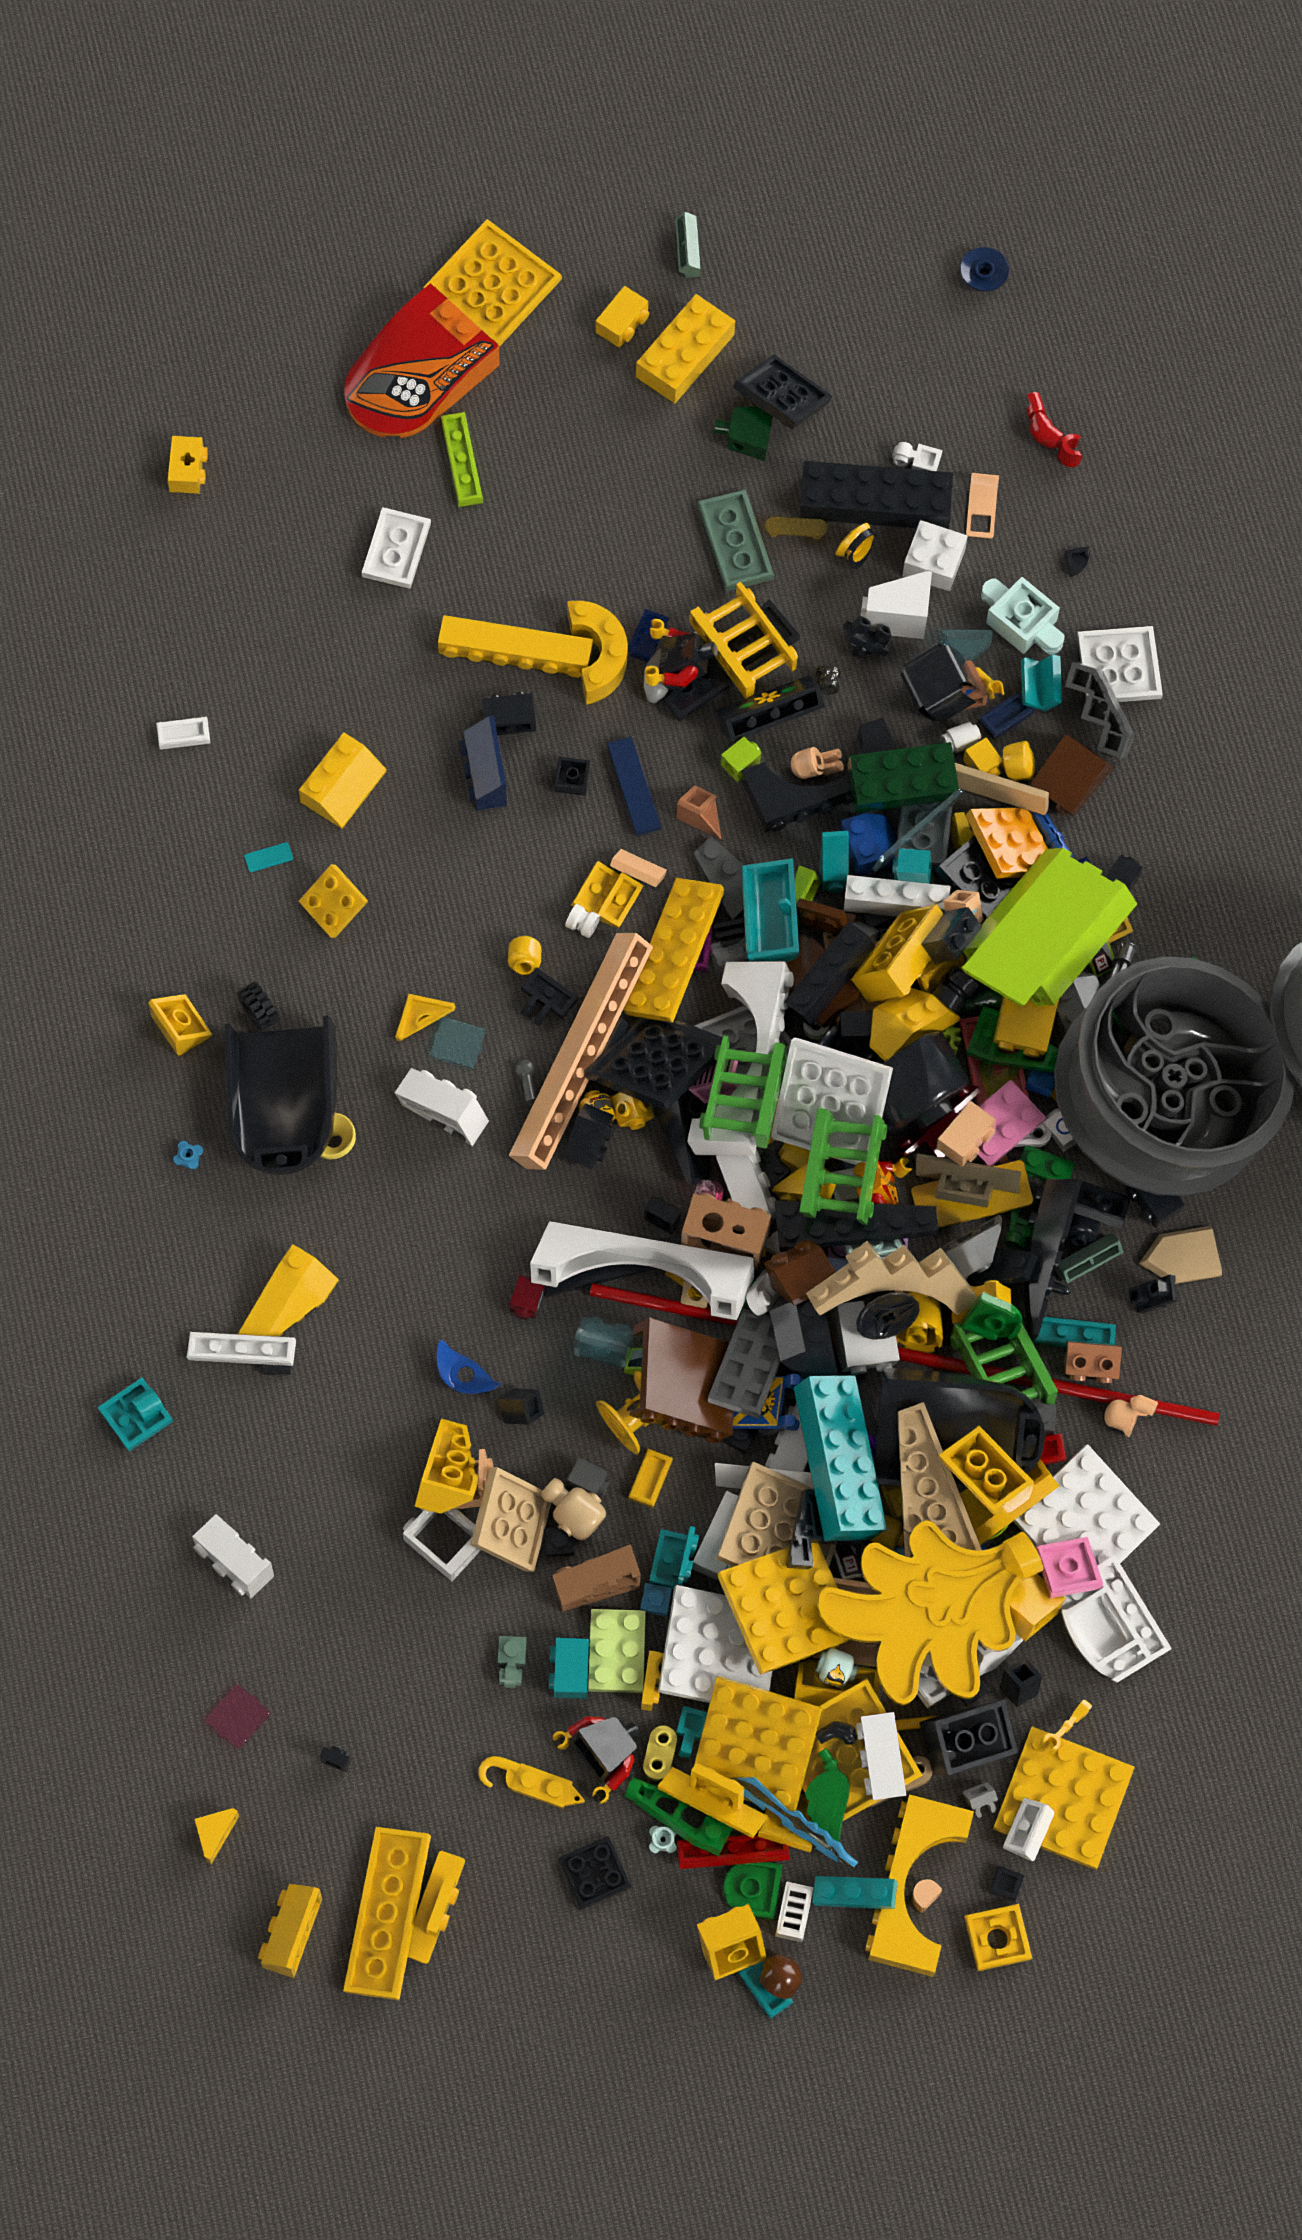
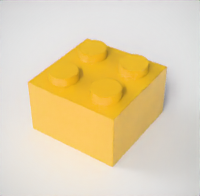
M749 1904L735 1907L725 1914L707 1918L702 1923L697 1924L703 1954L715 1980L766 1961L767 1957L761 1930Z

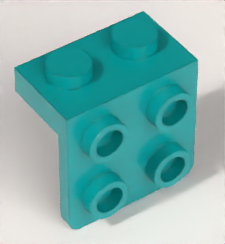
M690 1526L687 1535L663 1529L660 1530L649 1578L650 1584L672 1589L676 1585L682 1586V1583L688 1584L693 1566V1561L688 1559L689 1557H694L699 1535L694 1534L696 1527Z

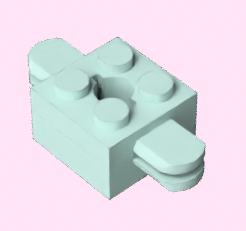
M1023 577L1010 589L997 579H990L985 582L981 598L991 606L988 610L986 624L1023 654L1034 644H1037L1050 655L1056 654L1061 650L1064 634L1053 626L1057 621L1060 607Z

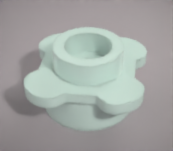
M651 1827L649 1831L652 1836V1843L649 1845L650 1851L653 1853H658L659 1851H667L670 1854L674 1853L677 1848L674 1843V1836L677 1833L668 1827ZM662 1837H664V1838L666 1839V1841H665V1842H661L660 1839H661Z

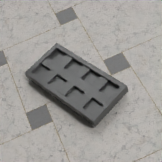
M743 1308L709 1393V1403L759 1419L781 1363L771 1316L765 1314L758 1316L752 1310Z

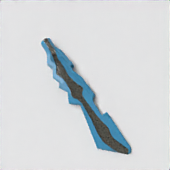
M756 1777L730 1778L744 1787V1796L762 1810H765L766 1807L782 1819V1825L816 1846L815 1849L832 1860L841 1862L851 1871L856 1866L858 1861L847 1854L842 1844L832 1839L828 1831L819 1828L815 1822L807 1821L800 1811H789Z

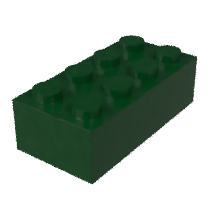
M951 742L851 755L847 764L855 813L956 800L960 792Z

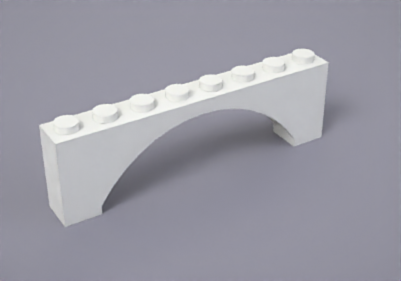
M785 961L726 962L721 983L729 998H736L743 1003L755 1018L757 1027L756 1053L768 1054L773 1052L775 1043H780V1032L784 1030L783 1017L785 1009H788L784 1001L788 998L789 989L794 983L793 973L790 972ZM752 1063L747 1075L763 1077L768 1075L769 1068L764 1064ZM739 1085L730 1096L758 1100L759 1097L763 1098L764 1090L761 1087ZM719 1105L717 1106L715 1117L753 1123L754 1120L758 1121L760 1113H757V1110ZM700 1118L692 1119L687 1142L695 1155H755L757 1147L756 1137L752 1136V1133L712 1128L710 1140H705L703 1129L699 1128Z
M549 1221L530 1262L531 1283L557 1287L559 1282L573 1275L608 1265L636 1264L659 1268L671 1272L693 1285L709 1303L711 1316L733 1320L738 1319L746 1299V1293L754 1279V1258L551 1221Z

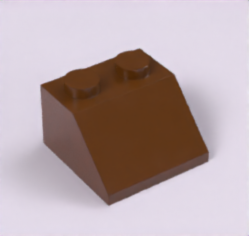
M811 1240L801 1241L795 1245V1248L787 1252L777 1253L771 1257V1260L764 1263L774 1291L794 1306L809 1299L806 1294L808 1291L836 1273L821 1247Z

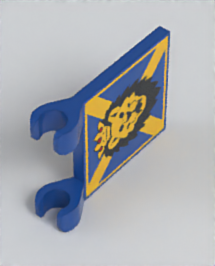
M798 1374L775 1376L759 1419L733 1411V1429H784L797 1431L800 1421L793 1415L782 1416L785 1388L794 1390V1387L804 1379H801V1376Z

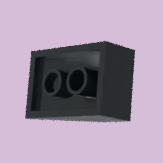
M998 1700L943 1714L919 1722L933 1775H951L1018 1753L1005 1700Z

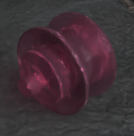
M701 1180L695 1187V1194L707 1193L720 1201L723 1198V1188L718 1181Z

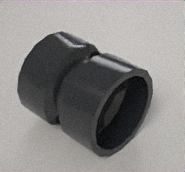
M953 965L945 974L946 981H940L931 991V994L939 998L957 1014L965 1004L964 998L971 997L980 986L959 967Z

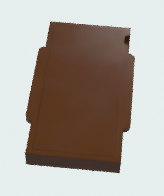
M799 930V956L792 961L785 962L794 976V983L789 989L788 997L826 951L813 938L808 939ZM850 979L816 1020L824 1029L862 995Z

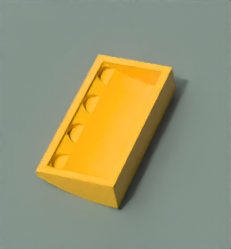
M1040 1459L1033 1470L1027 1473L1034 1481L1030 1499L1010 1513L992 1514L969 1489L960 1493L979 1545L983 1544L1059 1487V1484Z

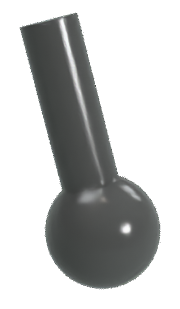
M524 1059L516 1064L515 1074L522 1080L526 1104L533 1105L536 1100L532 1077L535 1074V1066L531 1061Z

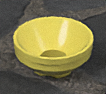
M335 1113L331 1136H340L342 1143L336 1148L327 1146L320 1157L324 1159L341 1158L354 1146L356 1140L355 1128L350 1119L345 1115Z

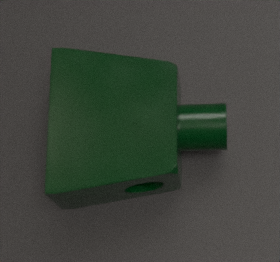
M760 407L733 408L731 420L716 419L714 433L728 435L727 448L729 450L765 461L773 416L764 412Z

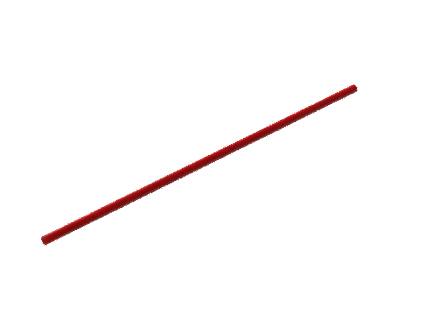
M594 1283L591 1286L590 1296L732 1326H737L739 1319L733 1320L711 1316L710 1307L700 1308L682 1304L681 1301ZM829 1332L832 1346L835 1347L831 1332ZM898 1347L900 1361L971 1375L961 1359ZM982 1364L987 1377L1009 1370ZM1025 1375L1006 1382L1030 1388L1033 1385L1030 1378L1025 1377ZM1051 1378L1059 1394L1107 1404L1118 1399L1130 1403V1399L1135 1396ZM1155 1400L1158 1402L1154 1412L1156 1414L1214 1426L1218 1425L1220 1413Z

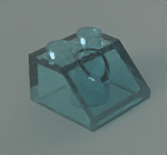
M597 1317L582 1318L574 1338V1355L625 1368L634 1340L633 1330H630L629 1326L616 1323L615 1326L606 1324L604 1320Z

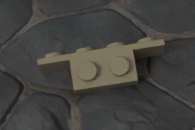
M917 1153L916 1176L939 1180L936 1189V1199L988 1207L993 1189L1017 1194L1020 1192V1171L966 1162L961 1167L951 1159Z

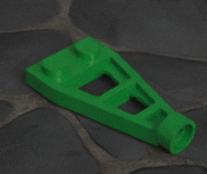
M983 1006L965 1055L992 1065L1054 1073L1058 1049L1050 1043L1042 1062L1026 1059L1023 1054L1024 1050L1021 1049L1015 1054L1000 1052L997 1049V1043H993L999 1012Z
M1025 1146L1020 1159L1025 1165L1028 1178L1034 1177L1044 1182L1046 1179H1070L1075 1166L1074 1162L1032 1146ZM1033 1197L1032 1206L1037 1207L1038 1202H1035ZM1019 1208L1011 1210L1009 1232L1004 1244L1013 1250L1023 1251L1029 1239L1031 1226L1027 1225L1028 1221L1019 1218Z
M635 1777L629 1783L625 1798L634 1801L636 1805L692 1845L714 1855H720L733 1829L732 1827L707 1815L700 1828H693L681 1818L683 1810L692 1806L659 1790L657 1785L647 1784ZM663 1797L677 1801L679 1805L674 1814H668L656 1806L658 1799Z

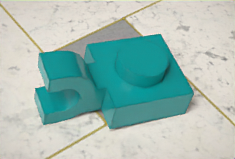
M683 1706L676 1735L684 1736L678 1757L689 1760L694 1740H701L708 1712Z

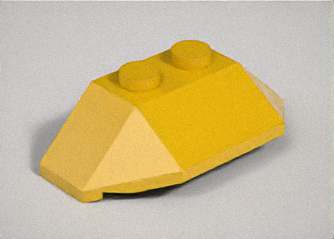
M911 988L910 992L904 997H893L873 1009L869 1046L884 1061H887L924 1035L943 1031L959 1022L961 1017L936 996Z

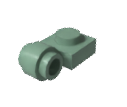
M499 1636L498 1665L506 1666L505 1669L500 1668L499 1685H504V1688L521 1686L522 1669H517V1666L525 1667L527 1637Z

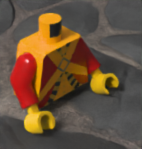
M902 1157L895 1164H892L891 1161L878 1160L871 1202L874 1204L899 1205L892 1172L899 1178H903L912 1170L905 1167L910 1162L908 1158ZM860 1162L854 1167V1176L864 1177L865 1162ZM857 1187V1193L859 1198L861 1195V1187Z

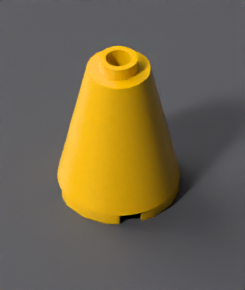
M908 1291L907 1294L912 1295L918 1301L920 1311L911 1326L896 1335L897 1345L899 1342L908 1349L927 1353L934 1352V1348L936 1346L940 1348L943 1341L940 1301L925 1294Z

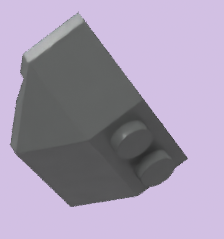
M1082 971L1060 997L1055 1019L1063 1037L1070 1024L1088 1007L1094 994L1101 988L1096 975ZM1111 1013V1030H1112V1027H1113L1115 1021H1114V1018H1113L1112 1013Z
M1000 1215L941 1247L965 1280H967L968 1275L976 1271L981 1273L990 1267L1002 1226ZM930 1253V1254L924 1256L923 1258L917 1260L918 1263L921 1262L922 1260H924L926 1257H928V1256L931 1255L932 1253Z

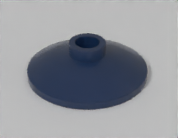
M980 247L969 251L964 256L960 266V273L964 282L971 288L984 292L993 291L1000 288L1006 282L1009 275V264L1005 256L999 251L989 247ZM986 272L988 275H982L980 273Z

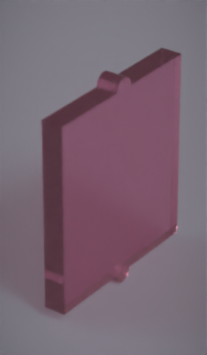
M236 1684L205 1721L219 1732L221 1738L225 1737L240 1750L269 1717L271 1712L257 1701L255 1695L251 1696Z

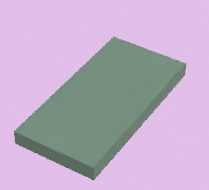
M746 489L698 501L699 512L725 591L735 590L736 584L739 582L744 587L774 580V573Z

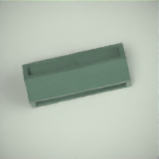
M683 212L675 218L679 272L684 273L685 278L700 277L697 217Z
M1110 1233L1059 1262L1056 1269L1057 1275L1062 1282L1065 1281L1068 1284L1123 1253L1120 1240L1113 1233Z

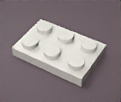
M382 507L364 563L362 577L411 589L431 525V519Z

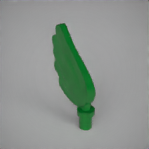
M825 1748L817 1753L824 1764L823 1768L825 1771L809 1784L805 1793L806 1798L809 1800L807 1813L812 1818V1822L817 1823L819 1828L828 1831L832 1839L840 1842L842 1823L849 1799L850 1784L847 1776L839 1771L836 1765L839 1763L837 1759H833L828 1749Z

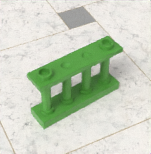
M723 1035L721 1045H717L715 1050L717 1065L706 1113H701L699 1128L703 1129L705 1140H710L712 1128L752 1133V1136L756 1137V1146L767 1148L787 1058L786 1044L775 1043L773 1052L768 1054L730 1049L729 1037ZM727 1060L767 1065L769 1073L759 1077L725 1072ZM722 1082L761 1087L764 1090V1096L756 1100L720 1095ZM717 1105L757 1110V1113H760L758 1121L754 1120L753 1123L716 1118L715 1114Z
M817 1108L800 1206V1213L805 1217L816 1218L817 1211L821 1209L857 1213L856 1219L861 1224L867 1225L868 1218L872 1217L874 1211V1203L871 1202L881 1140H885L887 1134V1125L884 1124L885 1121L880 1116L874 1115L873 1125L836 1121L828 1109ZM836 1131L870 1136L868 1151L831 1147V1144H829L830 1133L833 1134ZM830 1157L865 1161L864 1177L828 1173L824 1169L825 1161ZM830 1183L861 1187L860 1201L855 1203L824 1199L820 1195L821 1185Z
M959 1322L954 1324L952 1335L950 1336L952 1347L955 1351H959L973 1378L1005 1383L1025 1375V1377L1030 1378L1033 1385L1032 1388L1021 1392L1030 1399H1041L1043 1404H1055L1058 1390L1023 1324L1021 1325L1020 1332L1015 1337L1009 1339V1344L978 1355L975 1354L970 1343L984 1337L973 1332L964 1333L963 1329L959 1327ZM1010 1354L1018 1355L1021 1361L1020 1366L987 1377L982 1364Z

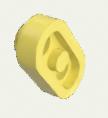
M658 1726L650 1734L643 1771L646 1777L652 1781H662L672 1766L677 1735L668 1726ZM666 1735L669 1739L668 1742L660 1743L658 1740L659 1736ZM659 1761L662 1764V1768L655 1770L652 1767L653 1762Z

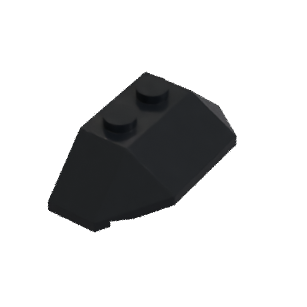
M781 1296L770 1310L780 1362L804 1379L809 1376H838L826 1314L819 1315L809 1299L794 1306Z

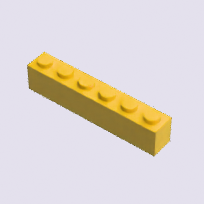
M443 615L438 639V653L446 657H465L475 662L484 660L500 666L509 664L525 670L534 668L550 674L559 672L575 678L581 677L582 669L590 666L593 652V639Z

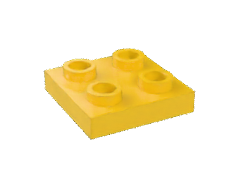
M330 865L302 896L299 902L331 938H336L365 906L368 900L336 865Z

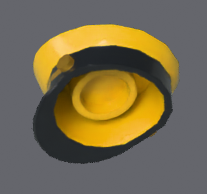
M868 523L857 526L844 538L838 546L835 555L846 557L850 561L851 568L858 569L867 560L876 533L870 529Z

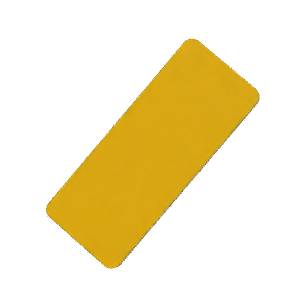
M1021 1160L994 1166L1020 1171V1192L1017 1194L993 1189L988 1207L936 1199V1189L939 1180L912 1188V1196L916 1206H936L938 1229L1031 1206L1033 1204V1197L1025 1165Z

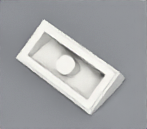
M1024 1798L1003 1848L1027 1860L1034 1861L1052 1821L1054 1811L1047 1804Z

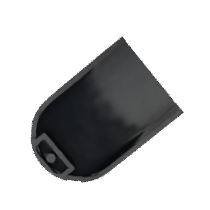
M328 1015L323 1016L322 1027L237 1034L230 1024H225L228 1132L234 1149L248 1165L263 1173L287 1175L307 1168L323 1154L333 1133L337 1094L336 1026Z
M898 1368L882 1369L874 1468L878 1484L901 1485L898 1411L923 1402L943 1452L980 1426L1026 1474L1030 1470L1032 1471L1038 1463L1045 1442L1044 1424L1034 1403L1020 1390L998 1382L951 1373ZM951 1471L957 1488L968 1489Z

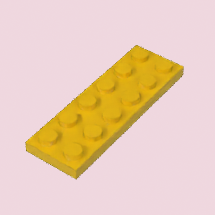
M682 878L675 879L650 942L653 948L624 1007L626 1015L673 1023L725 889L721 884Z
M381 1827L375 1828L343 1990L345 1993L391 2000L400 1999L431 1839L428 1833Z

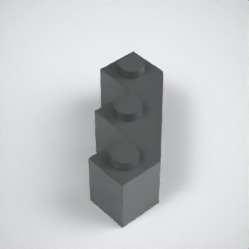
M1072 662L1065 687L1088 694L1081 719L1104 726L1097 751L1119 758H1127L1134 738V732L1103 670Z

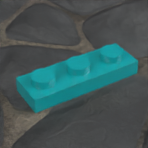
M815 1876L812 1903L815 1906L895 1909L897 1881L895 1879Z

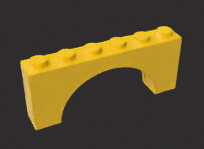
M910 1794L907 1802H901L898 1817L903 1818L900 1829L895 1827L891 1844L896 1845L894 1855H888L885 1870L890 1872L888 1879H895L897 1881L895 1909L875 1908L872 1924L877 1926L874 1936L869 1934L865 1951L870 1952L868 1960L931 1977L934 1976L942 1945L936 1944L924 1937L913 1925L905 1905V1881L913 1863L928 1849L946 1842L966 1843L974 1811Z

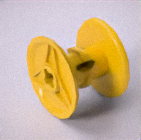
M635 1371L634 1381L641 1392V1372ZM640 1393L632 1400L630 1398L626 1399L625 1405L618 1411L605 1401H596L598 1411L610 1430L629 1451L638 1455L640 1445L633 1432L641 1426H648L649 1423H643L639 1418L630 1416L631 1411H627V1408L635 1402L638 1403L636 1409L640 1408Z

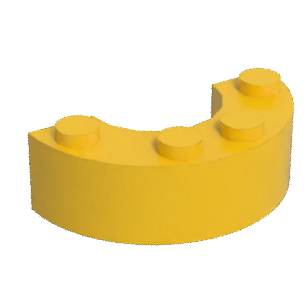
M567 601V615L572 636L593 639V643L599 648L601 653L596 662L582 669V686L587 705L604 699L621 683L627 667V637L619 620L607 609L587 601Z

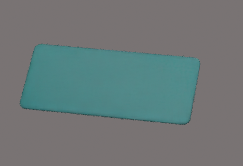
M288 842L244 855L249 872L265 869L294 859Z

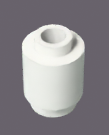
M966 722L946 730V733L941 735L943 743H952L953 752L957 754L978 743V740L981 739V734L976 724L972 725L971 722Z

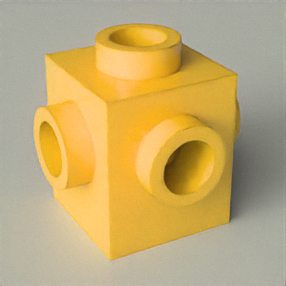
M621 1092L611 1097L616 1120L620 1127H630L631 1130L640 1129L646 1125L645 1122L654 1118L651 1104Z

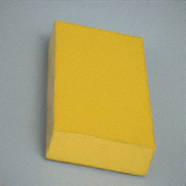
M647 1449L628 1499L653 1509L673 1458Z

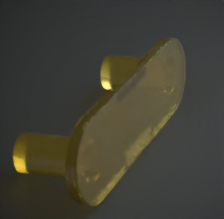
M771 517L766 521L765 529L771 537H776L777 535H797L813 537L818 540L826 534L827 524L820 519Z

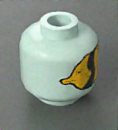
M830 1648L827 1653H821L815 1672L819 1673L820 1681L837 1688H843L848 1681L853 1683L858 1667L853 1666L854 1657L851 1654Z

